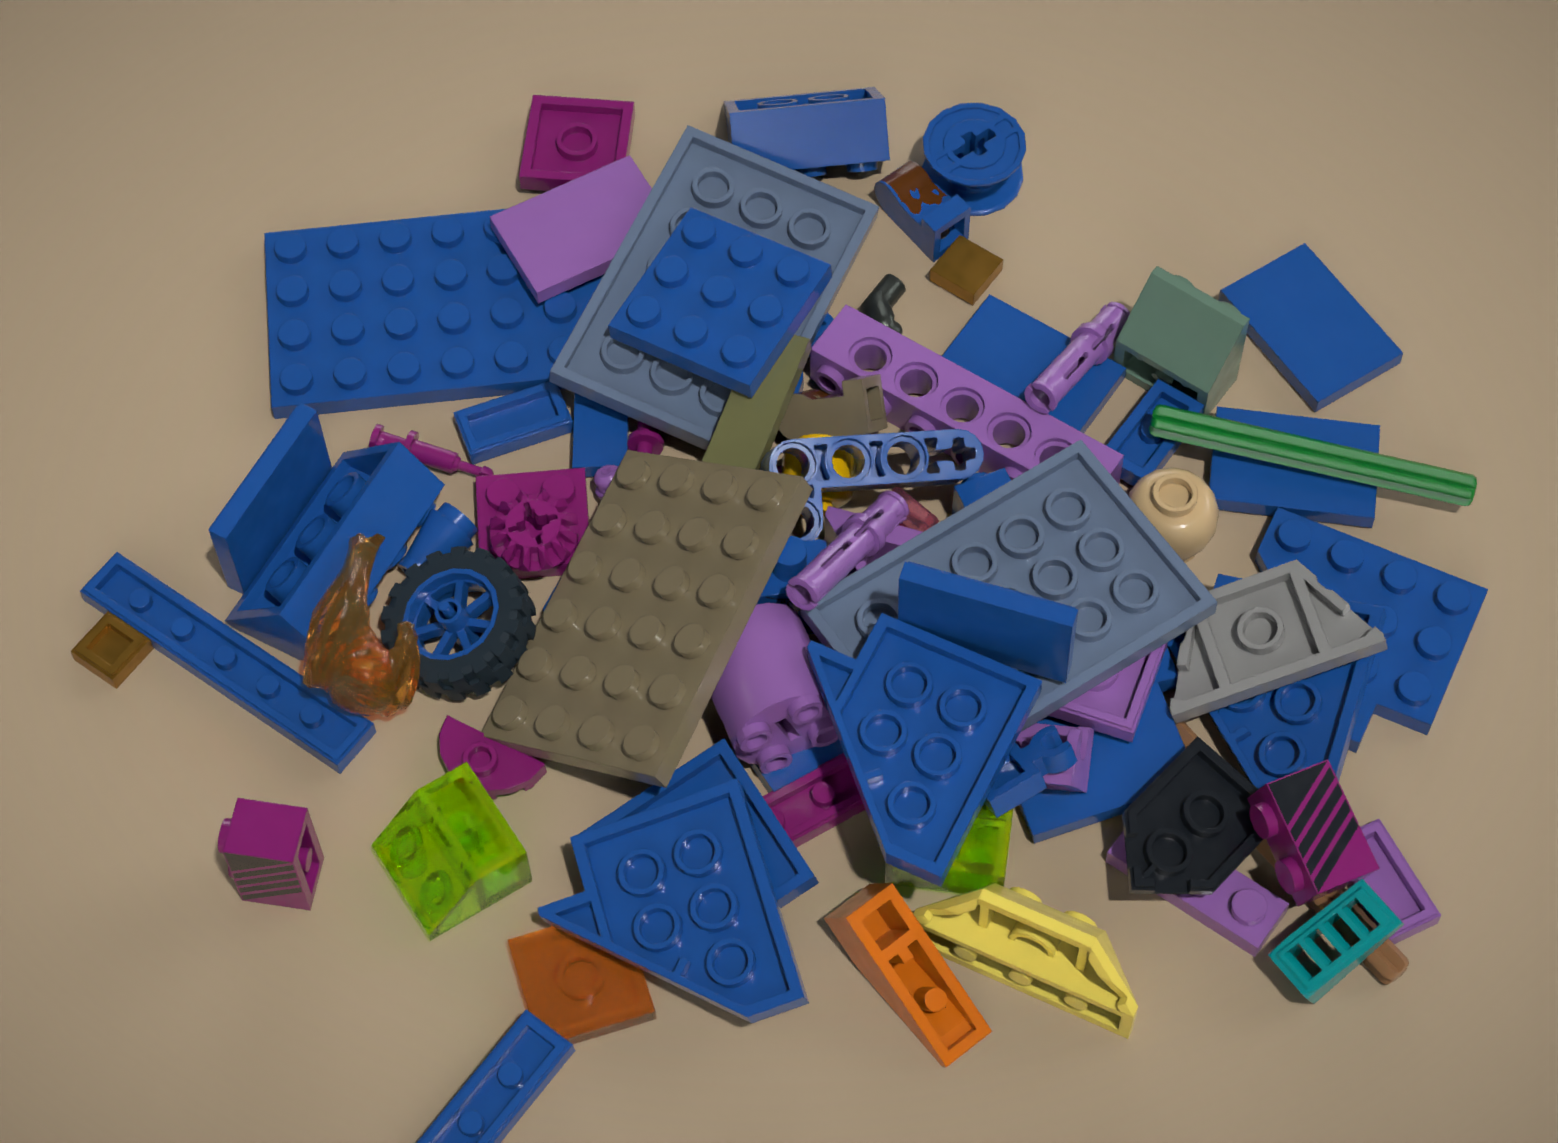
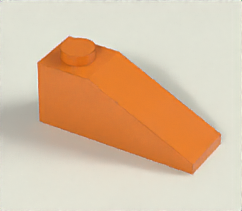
M893 883L868 884L824 917V920L855 966L942 1067H948L992 1032Z

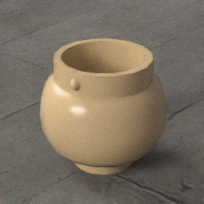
M1174 467L1156 469L1139 479L1128 494L1184 563L1190 561L1196 554L1201 552L1216 532L1219 509L1215 494L1201 477L1189 470Z

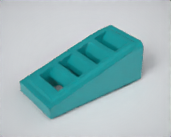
M1362 878L1290 934L1268 956L1307 1000L1315 1004L1398 931L1404 923ZM1358 902L1380 924L1371 932L1350 910ZM1340 918L1361 939L1352 947L1332 926ZM1322 934L1341 954L1333 962L1314 942ZM1304 950L1322 969L1314 977L1296 958Z

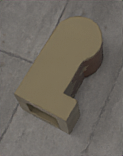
M866 375L842 381V394L827 395L815 389L794 393L779 427L780 432L788 439H798L800 436L808 434H826L831 436L870 434L888 428L881 375Z

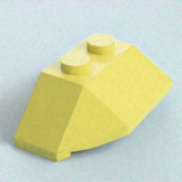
M997 883L915 909L914 916L942 957L1129 1039L1133 1030L1138 1005L1106 931L1098 928L1095 922L1086 915L1076 911H1066L1063 913L1043 904L1038 896L1024 888L1011 887L1008 889Z

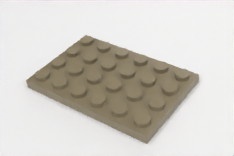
M627 450L536 626L534 640L528 641L526 645L528 650L522 654L519 662H517L513 670L514 674L509 678L482 730L484 733L483 737L529 756L667 788L813 490L812 487L802 476Z

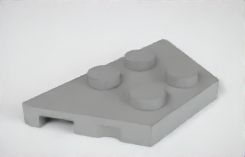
M1296 559L1209 590L1210 594L1217 601L1216 612L1185 631L1184 640L1179 647L1177 659L1179 673L1175 697L1171 698L1170 711L1177 724L1388 649L1383 632L1376 626L1372 628L1350 609L1349 603L1333 590L1322 586L1318 582L1316 575Z

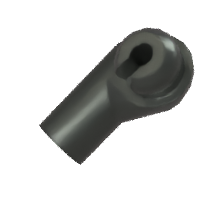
M886 274L863 301L859 312L902 334V326L894 320L895 315L892 307L906 292L905 285L896 276Z

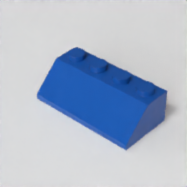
M400 442L343 452L225 619V622L232 628L298 660L328 658L332 656L346 642L349 635L347 628L355 616L365 610L376 598L378 593L376 586L385 572L394 567L407 551L405 543L415 528L423 524L431 509L436 508L434 500L445 484Z

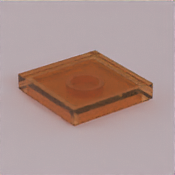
M554 926L508 939L509 949L528 1011L571 1044L580 1043L657 1019L652 998L641 969Z

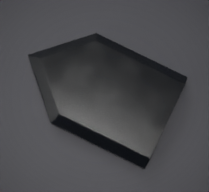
M1198 736L1122 814L1129 893L1212 895L1264 840L1256 833L1252 825L1249 813L1251 806L1247 799L1259 789Z

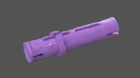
M1109 302L1107 306L1105 304L1101 308L1100 312L1091 322L1082 323L1072 333L1071 343L1032 384L1030 383L1026 387L1024 395L1028 405L1033 410L1042 414L1053 411L1062 398L1082 379L1093 365L1103 363L1112 354L1113 344L1116 342L1130 315L1129 310L1118 302Z
M886 490L863 513L852 514L842 525V533L824 548L801 572L788 581L786 593L790 601L802 610L809 611L814 609L818 602L843 580L865 557L876 555L884 547L886 536L907 519L906 516L909 514V508L905 499L894 491Z

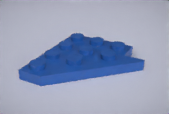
M1277 507L1257 551L1255 563L1260 572L1297 559L1316 575L1318 582L1322 586L1333 590L1341 598L1384 607L1386 612L1382 632L1388 649L1375 654L1348 750L1357 753L1373 714L1428 735L1488 589Z
M1218 574L1213 589L1243 578ZM1344 599L1349 603L1350 609L1372 628L1376 626L1382 632L1386 619L1384 607ZM1185 632L1167 644L1176 662ZM1375 654L1208 712L1248 780L1256 788L1260 789L1269 782L1327 759L1338 781L1340 780Z
M881 613L856 659L812 640L807 646V658L885 862L941 887L1041 693L1042 680Z
M737 778L570 837L585 891L538 907L539 916L547 924L750 1023H755L809 1004L744 790Z

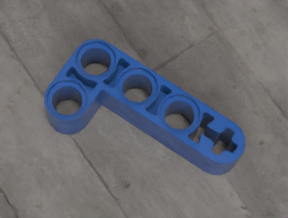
M962 429L798 438L782 441L767 452L761 461L760 470L778 473L777 459L783 453L791 454L798 459L802 468L801 476L813 489L801 512L805 518L806 530L800 539L808 541L818 538L823 529L822 493L940 486L958 483L971 477L979 470L983 463L984 451L976 435ZM891 447H899L908 454L910 469L906 475L898 474L890 468L887 455ZM950 448L953 453L962 454L963 463L957 466L950 460L935 461L929 464V456L938 455ZM836 450H844L855 459L856 472L852 478L842 477L834 470L832 457Z

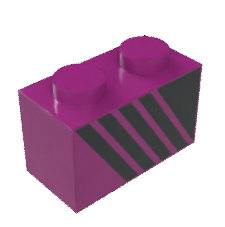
M1328 759L1269 782L1247 798L1251 806L1249 813L1252 825L1256 833L1262 839L1267 840L1276 860L1275 872L1277 879L1284 891L1292 894L1297 907L1355 884L1362 878L1364 879L1380 869Z
M237 798L232 818H225L221 824L218 836V851L225 857L228 865V875L234 879L242 901L311 911L324 855L308 808Z

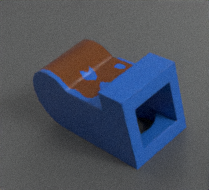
M911 160L875 183V195L884 212L932 262L938 260L959 235L967 239L969 238L971 207L958 194L951 198L937 183L934 184L927 172L916 162ZM949 228V234L941 239V233Z

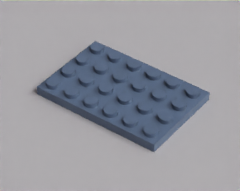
M687 125L551 368L550 382L707 450L732 390L612 339L608 324L683 217L692 207L831 264V280L794 334L809 338L812 344L877 219L879 206Z
M1079 440L845 577L818 602L814 609L809 611L800 609V616L822 645L856 659L881 613L898 619L899 577L904 563L909 561L1076 607L1078 609L1072 665L1066 683L1018 670L1042 680L1041 693L1021 730L1022 732L1215 614L1217 601L1085 443Z

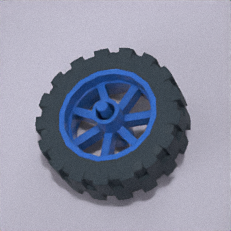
M466 546L451 547V553L442 554L439 550L427 555V561L420 566L415 563L404 572L407 577L402 583L398 584L396 582L388 594L391 598L389 606H383L381 621L385 624V630H381L380 634L382 644L389 650L386 653L387 656L417 689L421 687L427 695L440 699L443 694L447 695L451 700L466 699V694L474 692L476 696H480L491 691L490 685L498 680L502 684L514 674L511 669L519 662L522 654L528 650L526 648L528 640H534L536 625L533 623L531 616L536 615V608L534 602L528 596L529 591L499 556L495 559L490 551L477 547L475 552L469 551ZM468 592H483L480 597L467 606ZM493 605L491 621L476 619ZM435 612V617L438 620V622H434L427 625L429 619ZM442 636L433 653L428 652L424 641ZM455 643L464 649L449 655Z

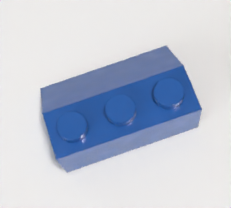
M875 87L724 101L729 143L809 177L827 174V166L847 165L848 172L873 171L878 169V161L890 160L885 97Z

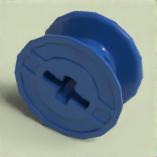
M960 103L942 110L929 122L923 136L925 160L922 168L927 172L934 184L937 183L951 198L958 194L971 207L970 216H986L1002 210L1018 196L1023 183L1022 160L1026 153L1025 133L1014 117L1001 108L988 104Z

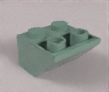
M1156 266L1151 272L1116 340L1113 361L1126 367L1125 378L1143 389L1149 391L1155 382L1160 379L1204 404L1203 414L1209 415L1237 380L1250 318L1241 314L1232 304L1218 301L1195 288L1188 279L1180 275H1173Z

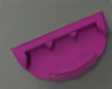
M448 715L446 716L439 733L441 760L448 771L451 781L466 793L488 800L497 799V795L512 794L520 789L527 791L533 788L547 773L545 763L483 737V732Z

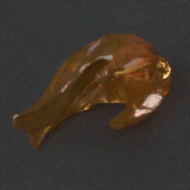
M359 532L350 538L348 553L342 569L312 612L304 651L303 684L308 688H320L328 691L332 703L347 712L363 716L380 714L382 717H389L395 715L397 711L406 709L412 703L420 674L418 636L415 631V624L406 620L397 624L398 637L395 646L388 650L378 640L370 627V611L367 604L368 587L376 553L385 537L377 533L372 537L366 538L364 533Z

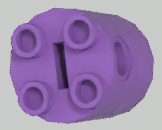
M764 603L755 606L711 696L717 713L724 723L737 758L748 764H758L760 771L764 774L788 767L793 760L791 754L812 747H824L838 740L807 658V646L810 643L808 634L797 611L785 604Z

